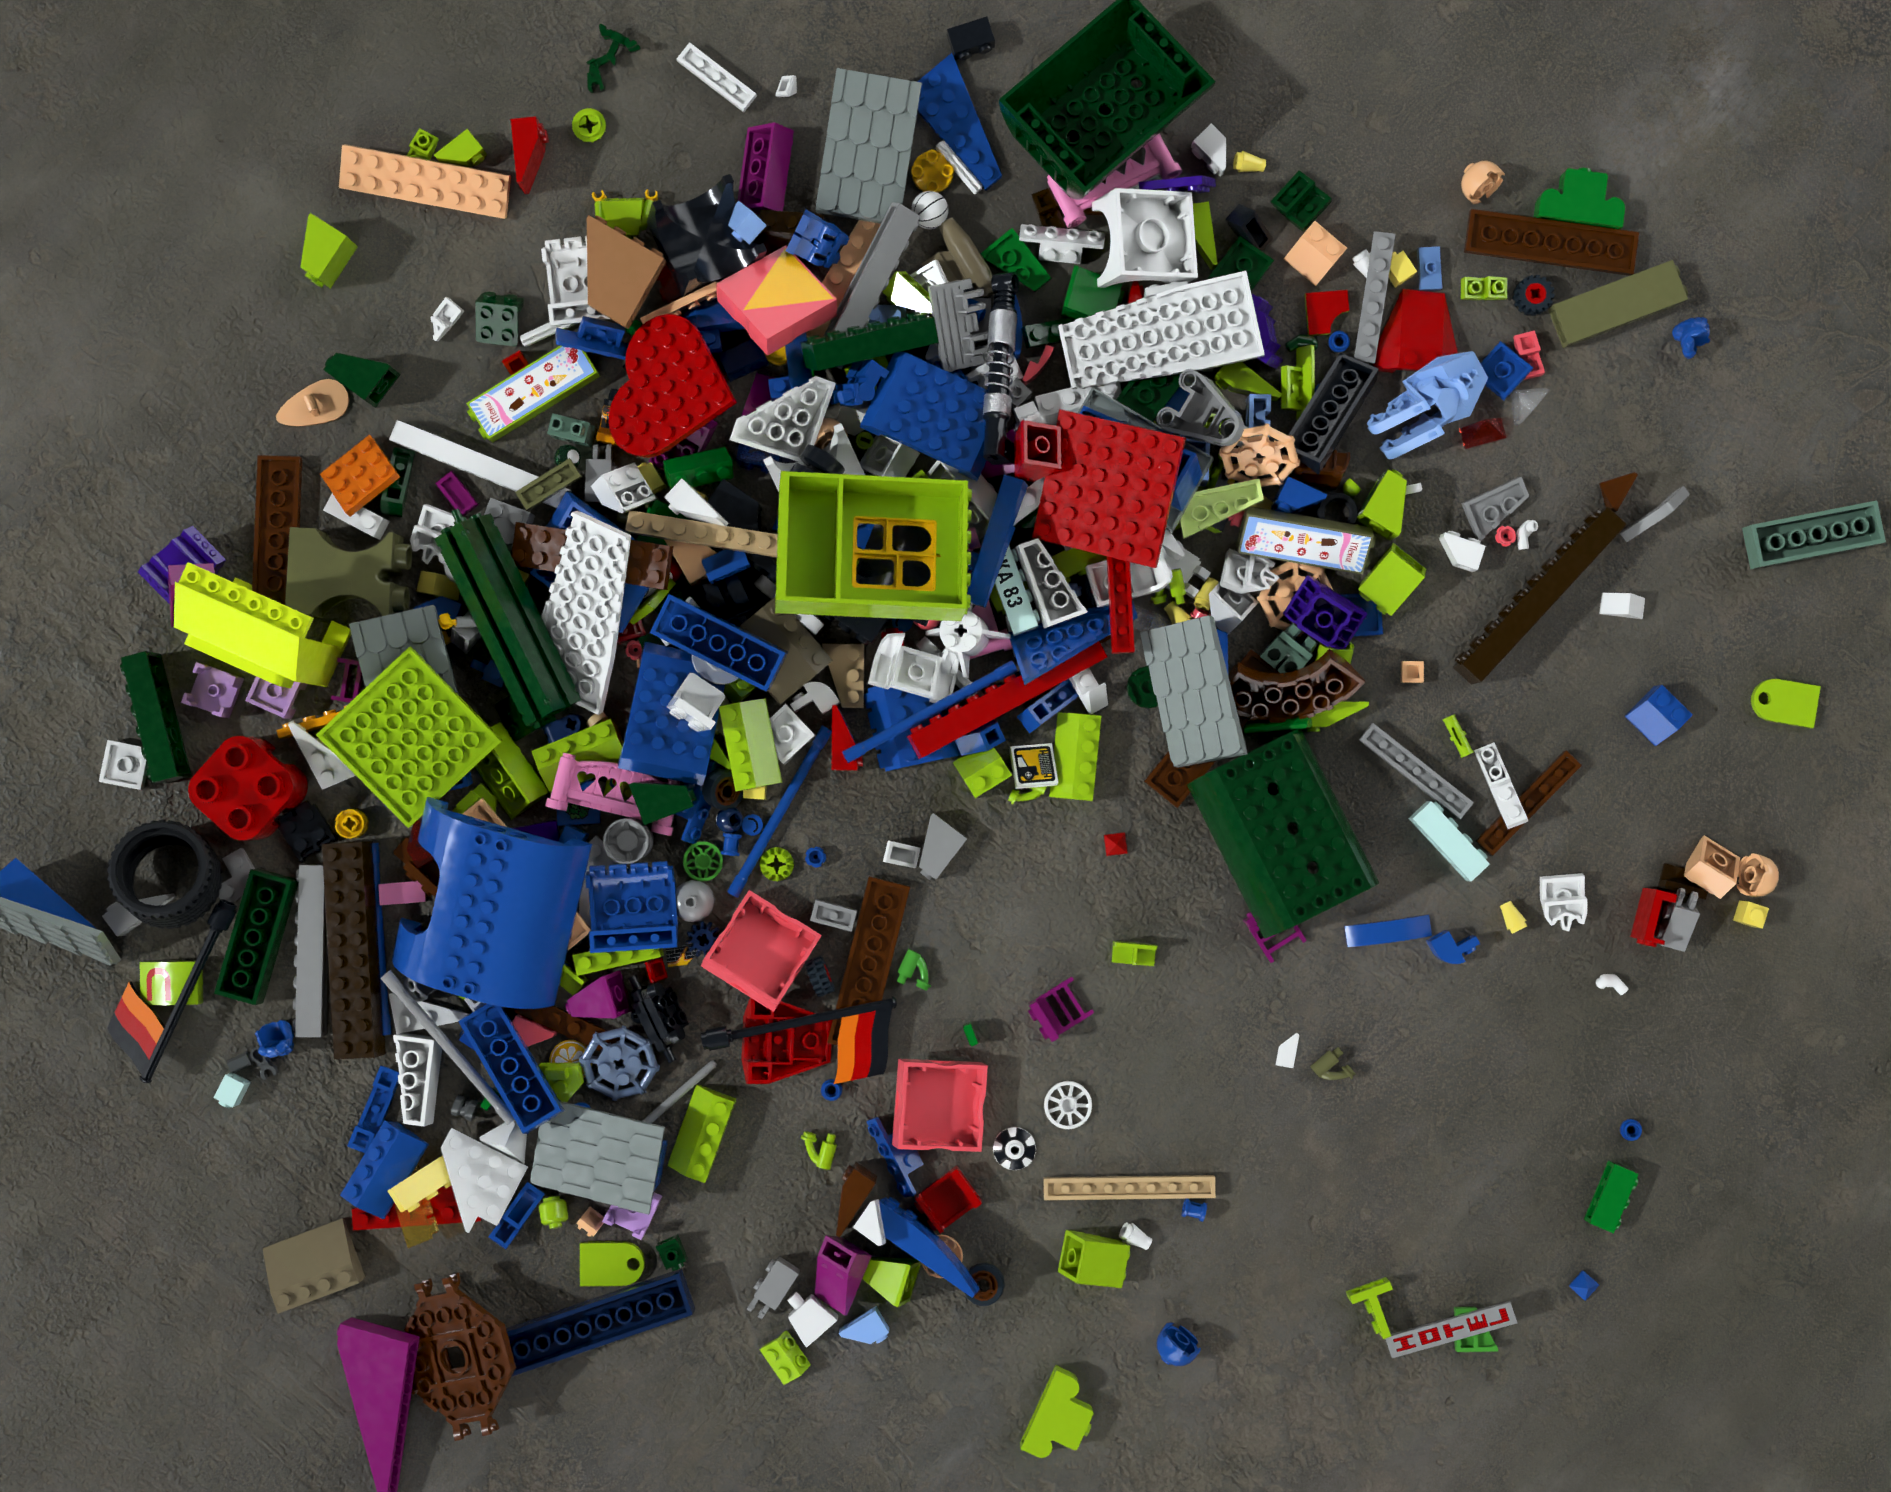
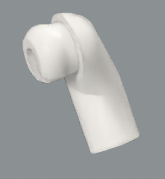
M1527 520L1517 529L1518 550L1529 549L1528 537L1533 531L1538 529V523L1535 520Z
M1602 974L1600 978L1596 979V985L1600 989L1613 987L1620 995H1623L1629 989L1615 974Z

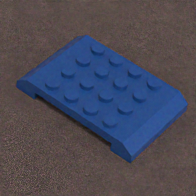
M907 352L893 353L886 368L889 373L885 379H881L860 424V428L877 436L882 434L954 467L958 469V473L978 481L987 461L983 457L985 435L983 405L984 395L987 394L988 390Z
M644 642L618 769L703 786L719 716V708L712 718L716 722L712 729L699 732L690 728L687 725L689 722L685 719L679 720L669 713L671 710L667 708V705L689 673H695L701 677L693 666L692 654L685 650ZM705 680L721 692H724L725 684H714Z

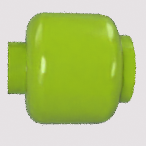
M560 1196L543 1199V1203L539 1205L541 1223L549 1225L550 1229L562 1227V1222L568 1220L566 1201L560 1199Z

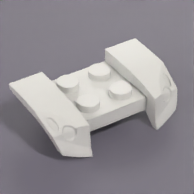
M905 633L887 634L881 640L873 660L868 684L887 690L891 687L926 697L932 703H936L953 693L960 662L957 653L945 647L941 656H936L902 646Z

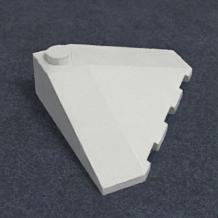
M818 376L809 379V382L802 386H796L783 393L782 397L774 401L770 400L747 416L743 415L737 418L730 440L803 463L800 455L808 444L815 445L836 383Z

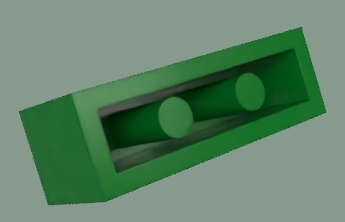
M725 447L663 460L665 478L670 489L681 478L692 487L734 478L732 459Z
M1608 1161L1584 1220L1614 1234L1615 1230L1621 1225L1623 1210L1627 1209L1630 1203L1629 1196L1631 1191L1638 1184V1174Z

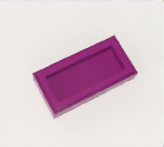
M450 471L435 483L455 509L460 510L463 517L479 505L453 471Z

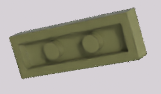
M569 458L515 493L525 509L529 511L576 482L582 476Z

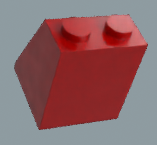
M1027 420L1021 421L1014 437L1015 478L1034 482L1061 469L1060 426Z

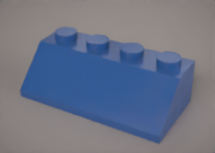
M384 1120L340 1196L353 1206L381 1219H385L394 1204L388 1190L412 1174L429 1144L399 1122Z

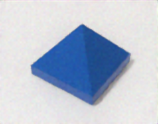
M1583 1270L1569 1285L1585 1301L1599 1286Z

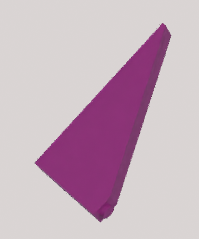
M351 1317L340 1323L338 1327V1350L377 1492H397L420 1336Z

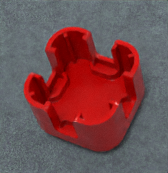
M248 736L228 738L189 782L188 794L191 802L228 836L236 840H260L271 836L279 827L274 819L285 808H295L304 800L308 791V782L304 773L295 765L283 764L271 753L275 750V747L263 738Z

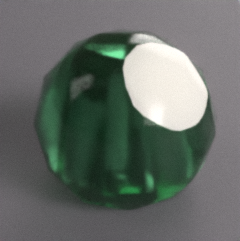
M566 444L560 446L555 451L554 461L557 466L569 458L576 468L580 464L581 455L575 446Z

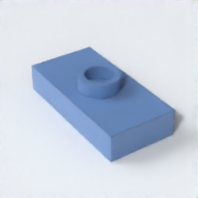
M1440 246L1418 248L1419 290H1441Z

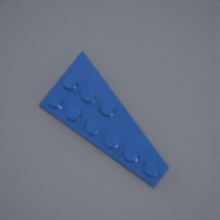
M951 53L917 81L922 83L918 113L940 139L949 145L986 191L1002 178V174L954 56Z
M1132 601L1133 620H1135L1138 616ZM1109 605L1087 609L1088 612L1045 629L1042 623H1039L1038 628L1016 636L1013 635L1012 631L1008 632V634H1011V645L1024 685L1110 635Z

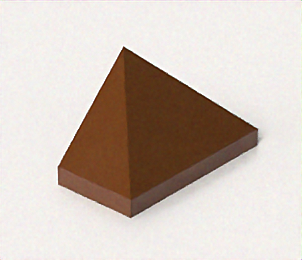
M1633 472L1599 483L1605 506L1609 507L1613 512H1617L1638 474Z

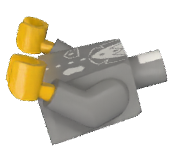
M470 611L463 617H455L452 620L449 613L439 616L438 622L442 629L446 630L452 627L451 637H448L447 631H442L446 645L452 642L467 654L482 637Z

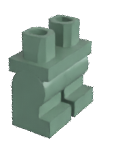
M552 413L547 434L554 439L592 448L597 427L590 425V422Z
M1292 623L1285 631L1282 629L1259 655L1273 668L1284 659L1277 667V671L1279 673L1292 672L1302 669L1313 656L1312 652L1317 642L1310 636L1302 644L1296 641V637L1302 630Z

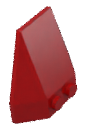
M1411 289L1401 290L1379 338L1376 360L1372 364L1373 367L1378 368L1380 372L1393 373L1395 370L1417 372L1437 357L1458 353L1445 293Z
M750 998L743 1016V1028L816 1013L783 1001L779 1003L773 1012ZM833 1020L742 1038L741 1060L746 1084H770L830 1063L831 1044L827 1043Z

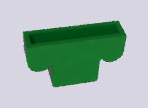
M1568 168L1560 176L1558 190L1553 188L1547 189L1536 199L1533 218L1620 230L1624 222L1625 204L1617 197L1605 200L1608 181L1606 173L1592 172L1589 168Z

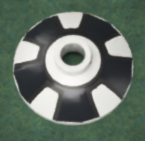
M1010 1127L998 1134L994 1141L993 1152L1001 1166L1009 1170H1020L1027 1167L1034 1159L1036 1145L1029 1132L1019 1127ZM1017 1146L1019 1148L1018 1153H1012L1011 1148Z

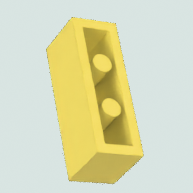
M443 1155L388 1190L400 1212L408 1210L410 1213L421 1206L419 1201L425 1197L428 1201L439 1194L437 1190L442 1186H445L446 1189L451 1186Z

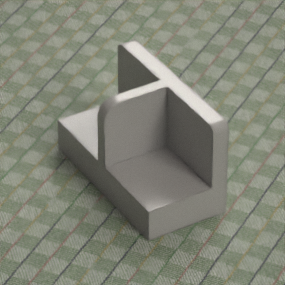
M816 899L810 921L852 932L858 910Z

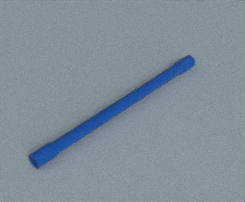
M1011 660L986 676L871 738L842 751L849 763L864 755L867 751L993 683L1018 672Z
M823 725L821 726L813 740L812 746L740 872L727 891L729 894L737 898L739 897L747 883L748 877L820 751L832 734L830 729Z
M372 843L381 978L386 974L382 905L379 902L378 888L380 884L379 843ZM380 979L383 1035H391L388 988Z

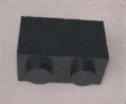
M987 16L947 29V39L955 60H967L973 54L979 52L980 54L990 52L992 48H995V38Z

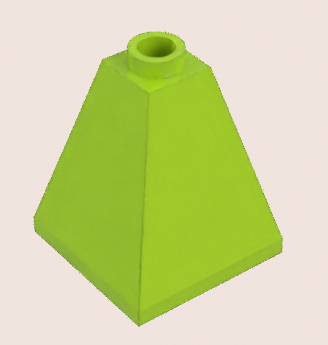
M871 1257L862 1279L893 1306L900 1307L911 1299L921 1262L917 1259Z

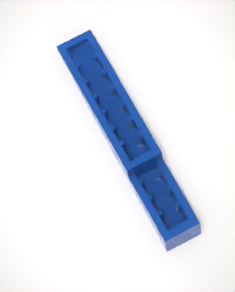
M1007 475L1003 476L972 575L971 584L968 588L967 594L971 596L970 604L986 608L1015 530L1013 525L1028 487L1022 479Z

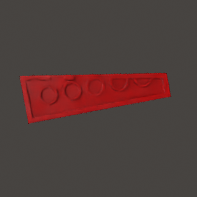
M452 1185L447 1189L445 1186L437 1190L439 1194L428 1201L425 1197L419 1201L421 1206L410 1213L408 1210L400 1212L394 1202L385 1219H381L357 1207L352 1208L353 1231L462 1223ZM477 1217L475 1222L482 1221L483 1219Z

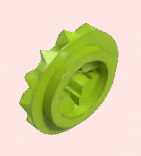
M586 108L574 116L572 129L576 137L584 143H594V141L601 139L604 132H606V121L599 111ZM587 118H589L592 124H596L592 127V133L587 128H584V126H587Z
M774 847L768 849L761 856L760 869L767 879L782 881L792 873L794 861L787 850ZM775 855H777L779 862L786 863V865L779 867L778 874H776L775 867L768 866V864L774 862Z

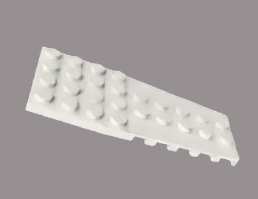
M1246 271L1182 285L1157 293L1152 297L1136 300V302L1116 306L1114 309L1105 312L1101 311L1095 315L1079 318L1073 322L1058 326L1072 389L1181 374L1186 369L1202 371L1265 355Z
M577 510L571 513L573 519L571 526L567 528L565 533L567 540L565 545L561 547L560 564L556 565L554 573L557 575L555 582L551 583L549 589L551 596L545 603L541 618L575 685V691L579 693L581 701L575 704L599 715L604 710L615 660L631 535Z

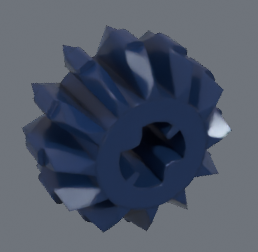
M701 921L699 923L700 929L697 925H692L695 933L687 932V935L693 937V939L686 940V944L693 943L694 946L689 951L692 952L697 948V957L701 955L702 951L704 956H706L719 936L715 935L719 931V927L711 930L712 922H709L705 928L704 921ZM706 934L709 943L706 942L703 945L701 944L702 940L699 939V937Z

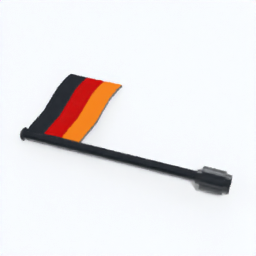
M220 899L219 903L215 904L207 921L211 925V930L166 1025L163 1024L154 1009L139 995L133 983H128L107 1029L114 1041L132 1059L142 1075L139 1076L141 1082H152L151 1078L219 934L223 930L228 931L237 912L235 910L236 904L224 899Z
M891 996L892 998L733 1031L731 1029L727 1030L726 1026L707 1029L706 1032L701 1033L702 1045L704 1050L709 1049V1051L730 1047V1042H734L733 1040L842 1018L838 1035V1067L833 1084L884 1074L887 1065L888 1029L892 1008H896L897 1000L894 996Z

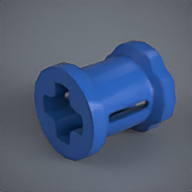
M723 833L724 846L720 854L739 856L738 845L742 835Z
M1185 1198L1181 1216L1198 1218L1199 1221L1203 1222L1207 1211V1203L1203 1202L1200 1204Z

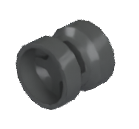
M459 1094L452 1106L451 1115L456 1117L463 1116L465 1120L472 1122L477 1113L479 1101L474 1099L468 1100L465 1096Z

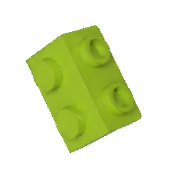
M787 1330L782 1332L778 1338L759 1349L783 1385L800 1377L811 1365Z

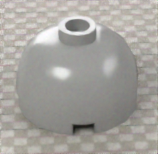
M697 880L683 882L676 888V907L680 919L695 923L704 920L711 914L715 898L713 891L707 884Z

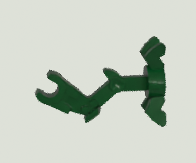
M599 24L602 37L613 42L606 55L597 59L592 58L586 62L590 65L589 73H587V87L590 93H594L593 86L595 84H599L602 92L605 90L599 68L610 61L616 66L617 60L615 55L619 46H626L630 53L641 49L637 41H630L628 37L612 29L608 30L603 24Z

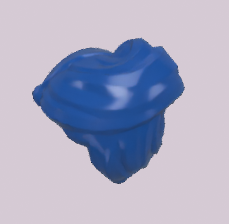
M1704 317L1689 318L1676 325L1672 330L1673 338L1681 342L1682 353L1687 359L1695 356L1697 346H1703L1710 342L1708 338L1710 334L1709 325Z
M286 1020L265 1024L260 1030L255 1032L260 1046L258 1053L264 1057L273 1058L279 1055H288L294 1049V1031L291 1024Z

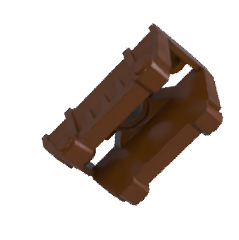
M1334 450L1319 475L1300 461V465L1294 468L1289 477L1308 486L1327 487L1328 490H1336L1349 464L1350 452L1337 453V450ZM1282 463V469H1283L1287 464Z

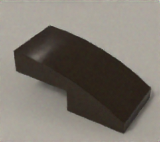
M1051 188L1031 194L1041 225L1044 227L1052 226L1066 229L1059 211L1058 202Z

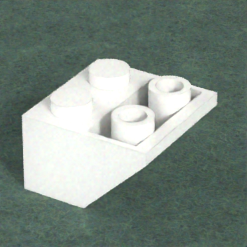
M635 462L602 474L591 486L602 505L620 513H625L656 500L655 495Z

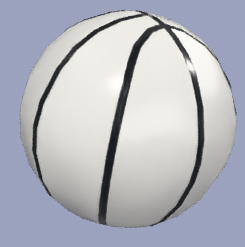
M934 191L920 193L914 199L911 210L920 215L918 220L919 226L924 229L939 227L948 216L949 209L945 198Z

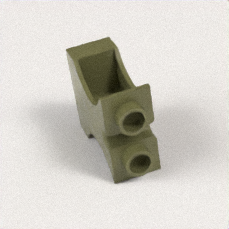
M290 527L285 606L313 618H323L331 608L350 599H366L380 611L382 616L408 611L410 603L409 588L388 582V576L391 573H401L402 569H410L412 564L411 545L404 544V537L389 532L377 545L367 550L349 552L340 549L327 533L316 528Z

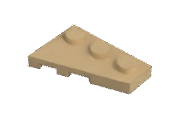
M822 644L823 650L833 660L828 665L842 708H864V644Z

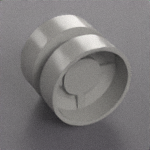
M631 817L613 822L606 829L603 837L605 852L613 861L621 864H631L643 859L651 851L654 842L650 826L648 824L644 825L642 820Z

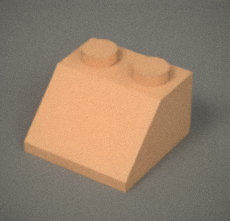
M1314 221L1285 256L1284 260L1316 286L1343 255L1347 247Z
M1704 835L1686 863L1684 877L1721 899L1737 884L1740 857Z

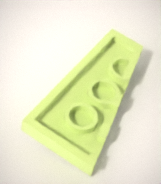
M1260 479L1195 492L1179 521L1183 539L1262 502L1264 497Z

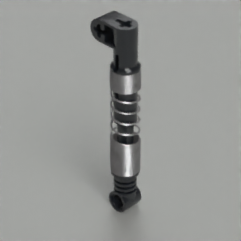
M1016 272L994 274L991 280L992 290L995 295L994 305L990 310L987 345L993 350L988 351L987 354L993 357V361L986 363L989 366V372L985 374L988 377V383L985 384L988 391L984 395L983 419L985 420L983 457L992 465L1015 463L1014 443L1006 437L1007 422L1011 416L1012 399L1010 395L1012 390L1009 386L1013 382L1010 375L1014 371L1011 367V364L1014 362L1011 354L1015 351L1017 311L1014 305L1015 294L1019 291V278ZM1008 356L1012 358L1011 363H1008Z

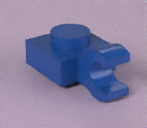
M473 659L470 667L483 672V680L503 688L505 683L493 660H490L487 665Z

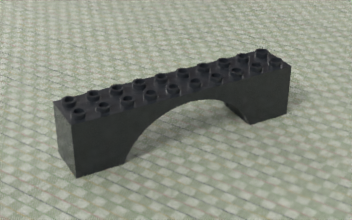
M723 479L708 500V503L729 523L727 526L761 532L762 507L760 504ZM745 553L748 561L751 562L752 568L760 574L766 572L769 574L767 576L769 580L776 584L777 565L770 556ZM822 615L831 622L834 619L838 621V626L848 634L851 631L857 634V640L866 646L869 643L871 645L875 644L892 619Z

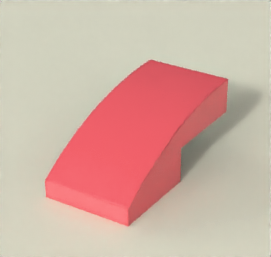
M1535 330L1515 335L1513 338L1516 354L1533 367V370L1524 380L1544 375L1545 370L1539 355L1541 349Z
M1046 344L1039 363L1029 362L1022 379V383L1025 386L1034 380L1047 365L1054 347Z

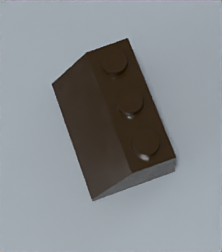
M760 209V219L767 226L758 234V245L764 243L767 249L765 257L785 245L788 247L804 213ZM815 214V215L819 216L820 218H822V220L825 221L824 215H822V214ZM796 255L800 259V261L809 262L806 259Z

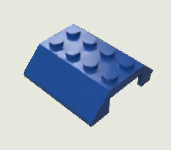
M877 686L868 688V693L864 694L866 708H872V712H868L871 729L877 730L876 733H872L873 736L934 704L929 702V698L891 687L888 690ZM949 707V708L943 710L942 712H940V713H938V714H936V715L930 717L929 719H931V718H933V717H935V716H937V715H939V714H940L942 717L946 716L947 714H949L948 709H950L951 707ZM927 719L917 724L916 726L922 724V726L925 727L931 723L929 719ZM914 727L875 747L876 750L881 749V753L877 754L880 769L885 768V771L960 756L957 746L953 741L919 759L907 736L912 734L910 730Z
M668 861L652 862V867H649L648 862L631 863L630 869H627V864L609 865V870H606L605 865L589 866L585 879L586 888H589L590 953L678 947L676 881L673 866H668Z

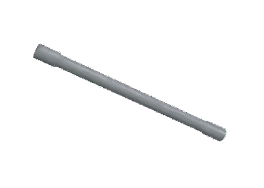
M390 970L380 979L392 993L396 994L482 1093L507 1125L515 1119L506 1103L501 1100L409 994L394 973Z

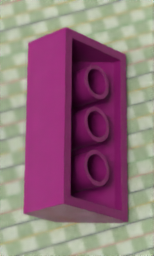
M775 122L748 127L737 202L740 201L755 214H760V209L783 211L794 130Z

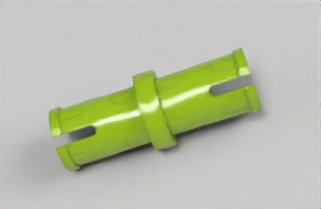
M1453 714L1442 719L1451 735L1449 738L1451 741H1454L1461 755L1460 757L1462 758L1473 753L1474 751L1465 737L1466 732L1462 730L1456 715Z

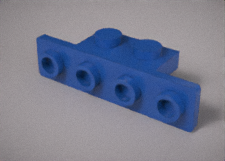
M583 316L578 332L561 328L556 329L557 345L597 353L606 357L626 359L629 344L621 342L625 327L620 324Z
M712 760L706 777L713 770L725 767ZM684 782L688 789L693 788L697 800L694 801V807L675 814L688 819L681 840L694 844L697 843L701 836V831L711 806L703 798L702 786Z
M878 1117L867 1120L868 1131L875 1138L878 1144V1151L884 1156L888 1164V1171L897 1182L898 1191L904 1197L914 1196L916 1191L907 1174L924 1165L917 1150L897 1149L892 1145L893 1132L887 1135Z

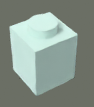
M228 1073L224 1076L214 1098L219 1100L218 1103L226 1108H233L241 1103L251 1081L235 1073Z

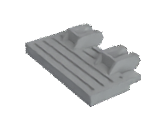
M970 278L928 286L932 316L935 318L939 340L937 346L941 369L948 372L984 364L982 353L993 350L987 344L979 347L974 346V341L988 339V332L970 335V332L979 331L977 314L973 311L986 308V303L984 302L968 305L967 299L984 295V289L963 291L972 288Z

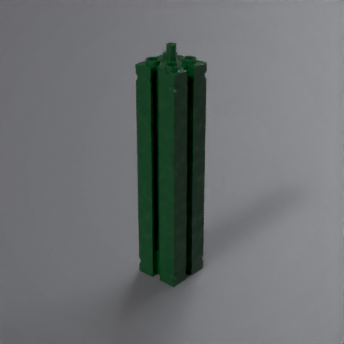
M459 509L453 510L451 513L455 520L453 522L454 526L442 529V534L436 537L435 541L437 546L441 548V554L519 713L523 716L522 720L525 726L556 715L565 710V708L581 701L579 693L575 691V685L498 527L494 525L491 513L483 516L481 513H478L467 520L466 517L462 516Z

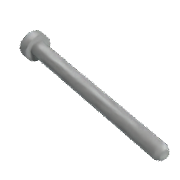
M714 1060L707 1063L642 1121L653 1123L715 1069L717 1063Z

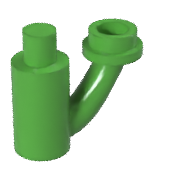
M908 949L897 971L900 973L897 982L905 984L907 978L912 977L916 966H918L921 979L917 978L916 986L927 991L932 985L928 983L926 962L921 954Z

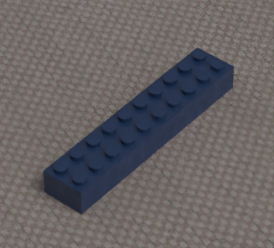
M682 1268L506 1328L516 1365L512 1376L693 1315L695 1306Z

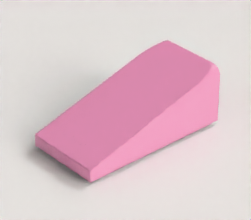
M418 881L378 885L380 905L426 902V893L421 889L422 885Z

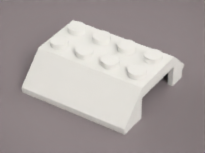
M581 236L564 238V245L561 244L560 239L545 240V247L541 249L542 260L546 264L551 303L548 304L550 326L581 323L583 316L599 320H611L588 305L587 236H585L586 242L584 243Z

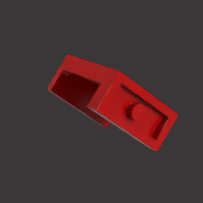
M1642 889L1630 936L1637 939L1636 943L1657 947V944H1665L1664 940L1654 938L1662 901L1676 903L1677 894L1658 889Z
M956 1165L915 1195L917 1202L914 1203L921 1214L925 1212L929 1218L927 1222L932 1230H938L941 1234L946 1227L969 1210L980 1206L982 1199Z

